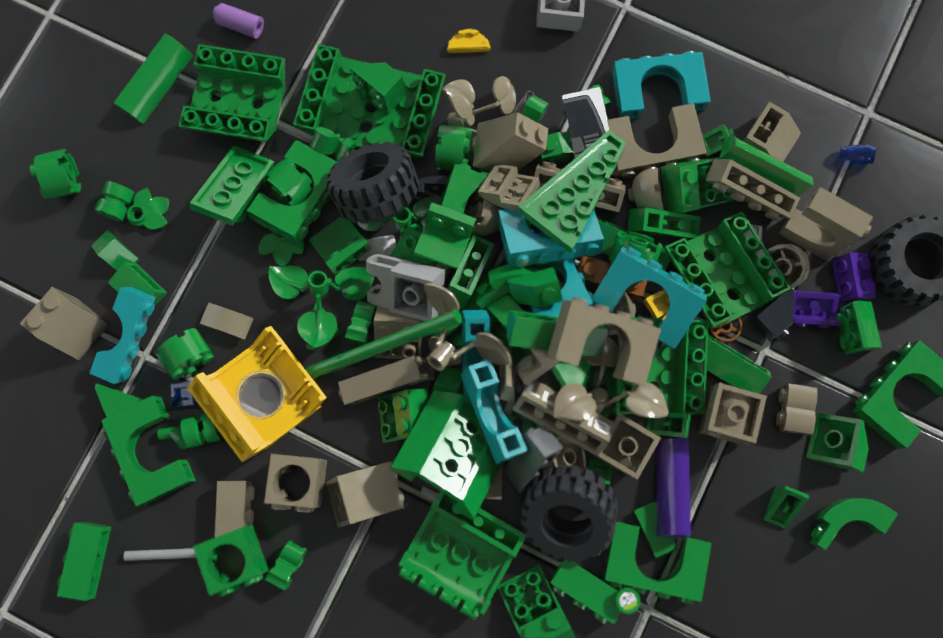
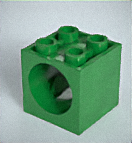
M253 525L240 527L193 547L209 595L218 592L219 597L239 589V583L241 582L243 587L263 579L262 573L269 571ZM228 544H233L234 547L241 549L245 556L246 565L240 578L230 577L221 567L220 556Z

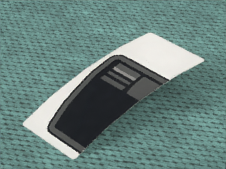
M599 87L562 96L572 139L574 158L578 157L609 130L602 93Z

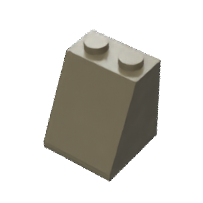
M518 112L478 123L473 166L489 174L496 164L514 166L519 171L546 150L548 128Z
M54 287L50 288L20 323L38 339L77 360L83 357L109 327L108 323L79 299Z
M391 461L340 475L325 482L338 528L404 508V496L402 491L398 489L396 482L398 478L397 472L390 469Z

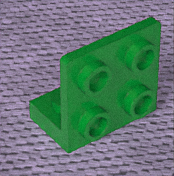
M431 203L427 221L414 254L457 270L471 237L476 218Z
M342 216L309 240L334 275H337L371 250L364 236H361L351 221Z
M418 223L407 226L390 257L436 267L438 264L414 254L424 227Z

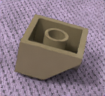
M617 414L612 420L614 425L609 443L598 456L595 454L592 456L638 480L661 438L627 417Z

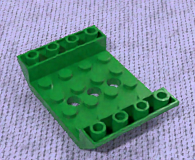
M318 44L293 125L314 136L316 127L327 128L335 134H340L341 137H348L356 141V149H360L365 145L370 146L372 143H395L408 152L410 159L422 158L446 75L424 69L422 76L395 70L403 77L406 96L390 114L385 110L380 111L378 109L375 112H368L366 109L367 106L372 104V100L367 96L365 98L362 97L355 90L356 85L352 81L353 76L350 67L352 65L370 63L342 57L338 48ZM364 124H371L372 130L365 133L361 131V127Z

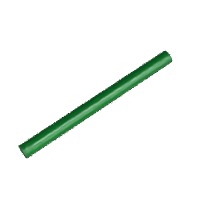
M457 309L308 366L306 371L312 379L321 377L460 324L462 322L461 315Z

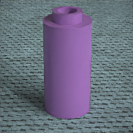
M220 3L213 10V18L217 25L256 39L262 33L264 20L260 16Z

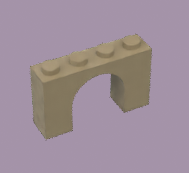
M694 103L672 107L668 119L673 135V147L659 154L646 152L637 145L634 140L629 116L607 120L609 130L627 142L614 169L615 178L621 176L624 179L631 178L635 174L648 169H661V167L671 164L702 160L706 155V149Z
M820 187L811 195L802 212L795 209L792 218L786 219L778 234L826 261L832 256L836 257L842 250L845 251L851 244L855 245L860 238L864 239L871 230L869 223L873 216Z
M573 297L572 300H563L547 358L578 366L588 334L595 327L607 324L615 330L620 340V353L613 377L645 386L661 329L652 326L653 321L639 318L638 321L632 320L631 314L617 311L616 314L610 313V308L603 305L595 304L594 307L586 305L587 300Z

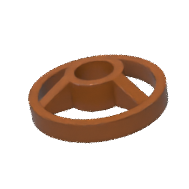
M740 318L737 319L739 329L733 327L732 322L728 323V330H723L720 326L714 332L710 324L709 329L717 340L730 342L741 334L742 321ZM730 331L737 333L731 339H723L718 336L719 333L726 334Z

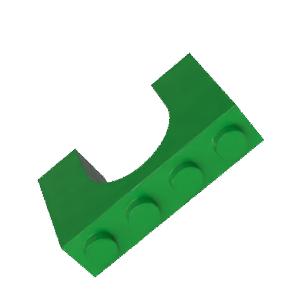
M296 140L284 156V159L290 158L296 165L295 169L300 174L304 172L310 177L314 185L310 197L301 204L286 206L259 192L247 209V212L252 221L297 245L300 239L306 237L311 222L318 219L323 204H327L331 199L326 181L332 166L338 162Z
M455 164L450 170L439 205L463 214L470 195L478 193L489 173L473 171L466 164ZM525 218L527 227L530 229L531 222ZM500 233V236H499V239H498V243L503 244L502 237H501V233Z
M920 340L912 343L907 342L899 349L898 353L900 355L896 360H891L884 367L886 372L881 377L878 376L872 381L870 391L857 399L855 402L857 406L852 411L896 449L907 448L921 432V429L907 419L894 403L893 391L898 380L903 376L916 378L938 397H943V359Z
M157 396L148 397L101 420L104 426L103 433L109 439L112 446L111 453L120 465L121 478L127 483L130 490L128 492L129 498L136 506H146L196 481L188 460H177L159 470L151 472L144 469L136 458L135 447L139 436L148 428L170 418L167 416V410L162 398Z
M616 522L615 534L607 549L602 576L604 580L608 581L609 586L622 588V584L632 586L633 590L646 594V590L655 591V596L669 599L670 595L679 597L680 602L692 605L694 600L702 602L711 549L710 542L688 537L682 538L679 559L674 571L665 578L650 579L639 571L635 561L640 527Z

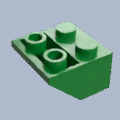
M387 63L358 64L350 67L353 76L352 81L356 85L355 90L362 97H369L372 100V104L378 110H385L390 114L406 96L403 77Z
M853 301L837 309L836 319L840 321L838 326L841 334L840 345L844 349L845 355L873 351L882 347L871 302Z
M407 389L377 397L383 443L407 439L429 400L428 389Z

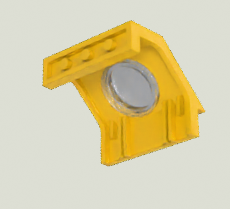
M272 326L265 328L248 349L218 371L208 376L204 372L196 375L187 387L242 462L273 445L321 408L322 402L327 398Z

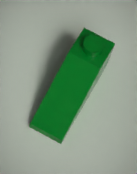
M557 132L548 135L546 150L537 156L540 164H543V162L557 164L575 159L570 132Z
M646 207L629 209L627 232L693 239L699 236L701 217Z

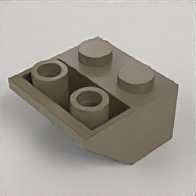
M769 101L743 141L783 162L801 132L788 112Z
M377 306L374 318L375 340L423 321L392 313L390 309ZM422 338L378 354L375 358L406 359L412 356L421 357Z

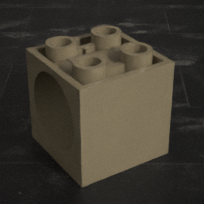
M722 383L708 387L705 397V414H701L697 433L740 445L756 443L767 396Z
M271 454L264 503L272 504V509L281 510L291 509V506H296L295 511L310 512L314 511L317 507H322L327 460ZM295 466L304 468V472L310 478L309 491L299 501L291 499L283 485L285 475L292 471V468Z

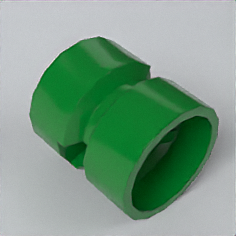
M106 181L101 192L104 198L97 201L94 211L105 217L123 222L127 212L125 205L131 203L134 192L120 184Z
M206 413L201 414L200 418L192 416L181 421L182 437L188 448L201 446L205 441L212 443L223 439V436Z

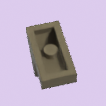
M530 348L532 354L524 358L513 368L527 386L560 361L547 358L548 350Z

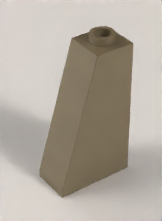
M412 356L338 382L340 387L339 396L344 405H354L436 379L427 358Z

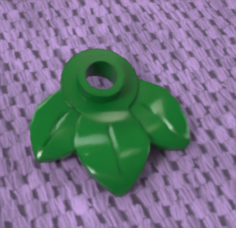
M145 188L135 195L133 205L127 211V219L134 226L144 225L151 230L163 228L168 222L162 215L168 210L170 200L165 197L152 198L149 189ZM142 213L141 218L137 219V214Z
M274 232L265 235L259 245V254L267 255L273 253L276 263L281 267L290 262L293 253L303 254L304 251L302 239L296 245Z

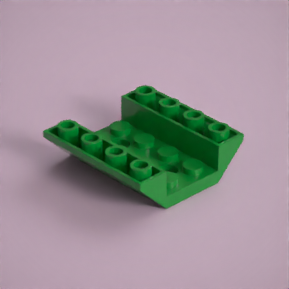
M198 44L194 66L199 74L191 107L183 106L179 127L267 142L277 128L285 92V59ZM214 94H222V97L219 101H211V98ZM257 100H263L264 105L261 108H253V104Z
M743 212L724 219L717 228L689 241L683 238L664 248L683 281L689 286L695 284L705 291L704 294L707 301L701 308V311L712 328L724 326L763 307L791 289ZM706 252L712 254L714 261H707L703 254ZM727 291L735 292L737 300L730 299Z
M631 317V319H632V320H635V321H638L639 318H643V317ZM663 318L643 319L653 321L652 326L657 327ZM694 319L675 349L658 339L646 382H655L656 387L664 396L668 412L705 414L708 320ZM618 337V357H619V353H620V340H619V337ZM617 379L616 396L625 391L632 392L634 383ZM629 396L616 401L615 414H634L626 406V400Z
M434 390L390 469L409 481L416 476L453 498L455 502L452 507L473 520L501 463H495L471 400L463 394ZM467 422L472 423L475 426V433H471L467 430ZM446 461L454 464L455 473H450L446 470Z

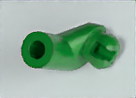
M175 426L158 429L159 440L172 439L178 444L177 446L180 449L188 448L183 440L181 427Z

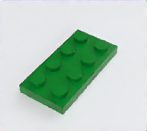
M233 146L191 200L190 209L233 226L263 184L262 177L274 167V161Z

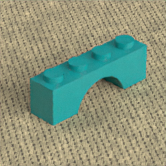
M120 287L113 310L121 319L123 327L122 337L113 349L96 353L89 374L113 384L124 382L129 378L132 371V361L139 352L138 345L140 339L147 330L146 323L148 317L155 308V296L133 287Z
M462 310L463 348L471 342L477 341L476 335L478 333L489 334L490 318L486 310ZM472 347L462 354V372L468 366L486 361L478 352L477 347ZM462 380V394L470 399Z
M491 360L468 366L461 373V377L495 463L499 464L526 452L527 449L518 427L513 426L509 422L501 407L498 395L499 380Z

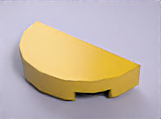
M465 29L459 31L449 41L447 52H490V45L488 39L480 34L479 31Z

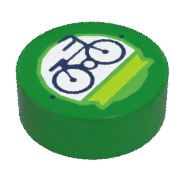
M624 587L615 594V605L621 612L631 614L638 610L640 596L635 590Z

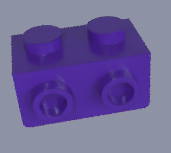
M850 252L831 259L837 294L840 295L839 302L876 297L875 283L872 279L871 262L868 258V253Z
M794 290L793 324L801 327H806L808 324H816L820 328L839 326L840 321L836 319L840 295L837 293Z

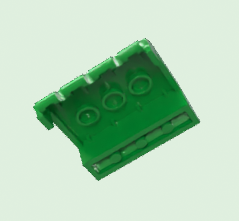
M440 491L414 540L398 565L401 569L399 576L412 584L416 578L421 580L417 587L432 596H435L437 591L441 592L439 600L454 609L457 608L458 604L463 605L460 612L476 620L478 615L483 616L493 594L512 559L517 555L526 538V534L479 508L475 518L472 520L454 509L452 506L455 500Z

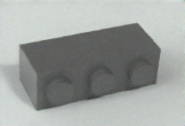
M546 425L538 429L533 427L523 435L527 451L515 458L509 459L508 465L503 471L520 494L528 490L530 483L534 481L538 474H544V470L548 469L563 449Z

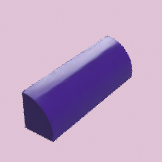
M663 439L656 446L657 537L687 538L691 536L689 439Z

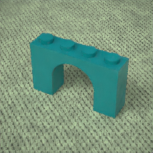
M687 51L678 55L667 53L660 57L643 56L633 60L623 58L614 63L612 75L619 118L629 116V119L641 117L644 111L641 82L645 78L656 74L666 75L678 84L683 105L694 103L696 111L706 110L711 102L703 52Z
M508 209L499 210V229L510 268L602 254L604 237L594 210L572 254L553 239H544L534 235L528 229L525 218L518 212Z
M545 233L536 235L540 238L551 239ZM505 252V260H506V262H507V264H508V260H507V256H506V252ZM574 258L531 265L536 268L554 267V270L563 276L566 282L565 286L561 289L563 300H572L573 297L587 300L586 305L593 307L595 304L591 300L593 294L591 291L587 292L584 286L585 279L581 272L578 273L575 268L576 262ZM563 301L543 307L530 306V313L558 317Z
M622 247L591 300L609 307V310L612 312L624 291L631 284L643 280L658 283L666 290L670 299V307L657 328L661 329L658 339L675 349L707 301L704 294L705 291L695 284L689 286L684 283L683 278L675 272L671 271L670 274L661 269L662 265L652 259L647 261L641 258V253L634 248L628 247L626 249Z

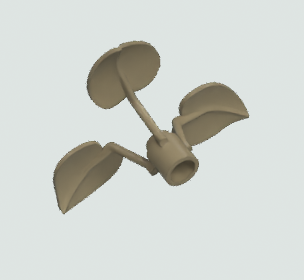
M505 76L496 78L493 83V95L496 102L473 111L474 105L472 103L475 100V92L467 80H455L442 88L455 111L448 115L449 126L469 128L474 124V114L499 106L502 114H509L516 105L515 90L510 80ZM473 129L472 134L477 135V130ZM476 136L473 138L472 143L473 152H475Z
M425 283L424 288L428 300L437 312L445 314L455 309L459 311V303L450 291L435 284ZM447 328L441 331L439 337L433 336L428 341L431 354L428 356L427 361L434 369L442 371L446 365L460 364L462 362L461 354L472 347H477L480 355L485 360L490 359L491 363L498 365L511 364L509 352L498 338L488 333H478L476 335L477 341L471 342L459 351L443 339Z
M607 336L602 357L581 355L588 364L601 366L594 389L587 394L585 388L580 384L571 383L565 385L556 397L553 412L555 419L586 421L592 418L595 412L601 413L605 406L610 407L612 403L626 396H629L626 400L627 408L641 417L664 418L668 415V408L661 391L655 385L647 382L645 386L634 384L632 392L625 391L609 400L606 390L600 388L605 365L614 367L617 364L618 346Z

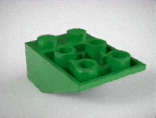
M720 157L661 167L665 211L685 213L732 201L730 193L719 192L712 188L713 184L705 181L714 159H720Z
M540 565L498 585L497 588L520 638H575Z

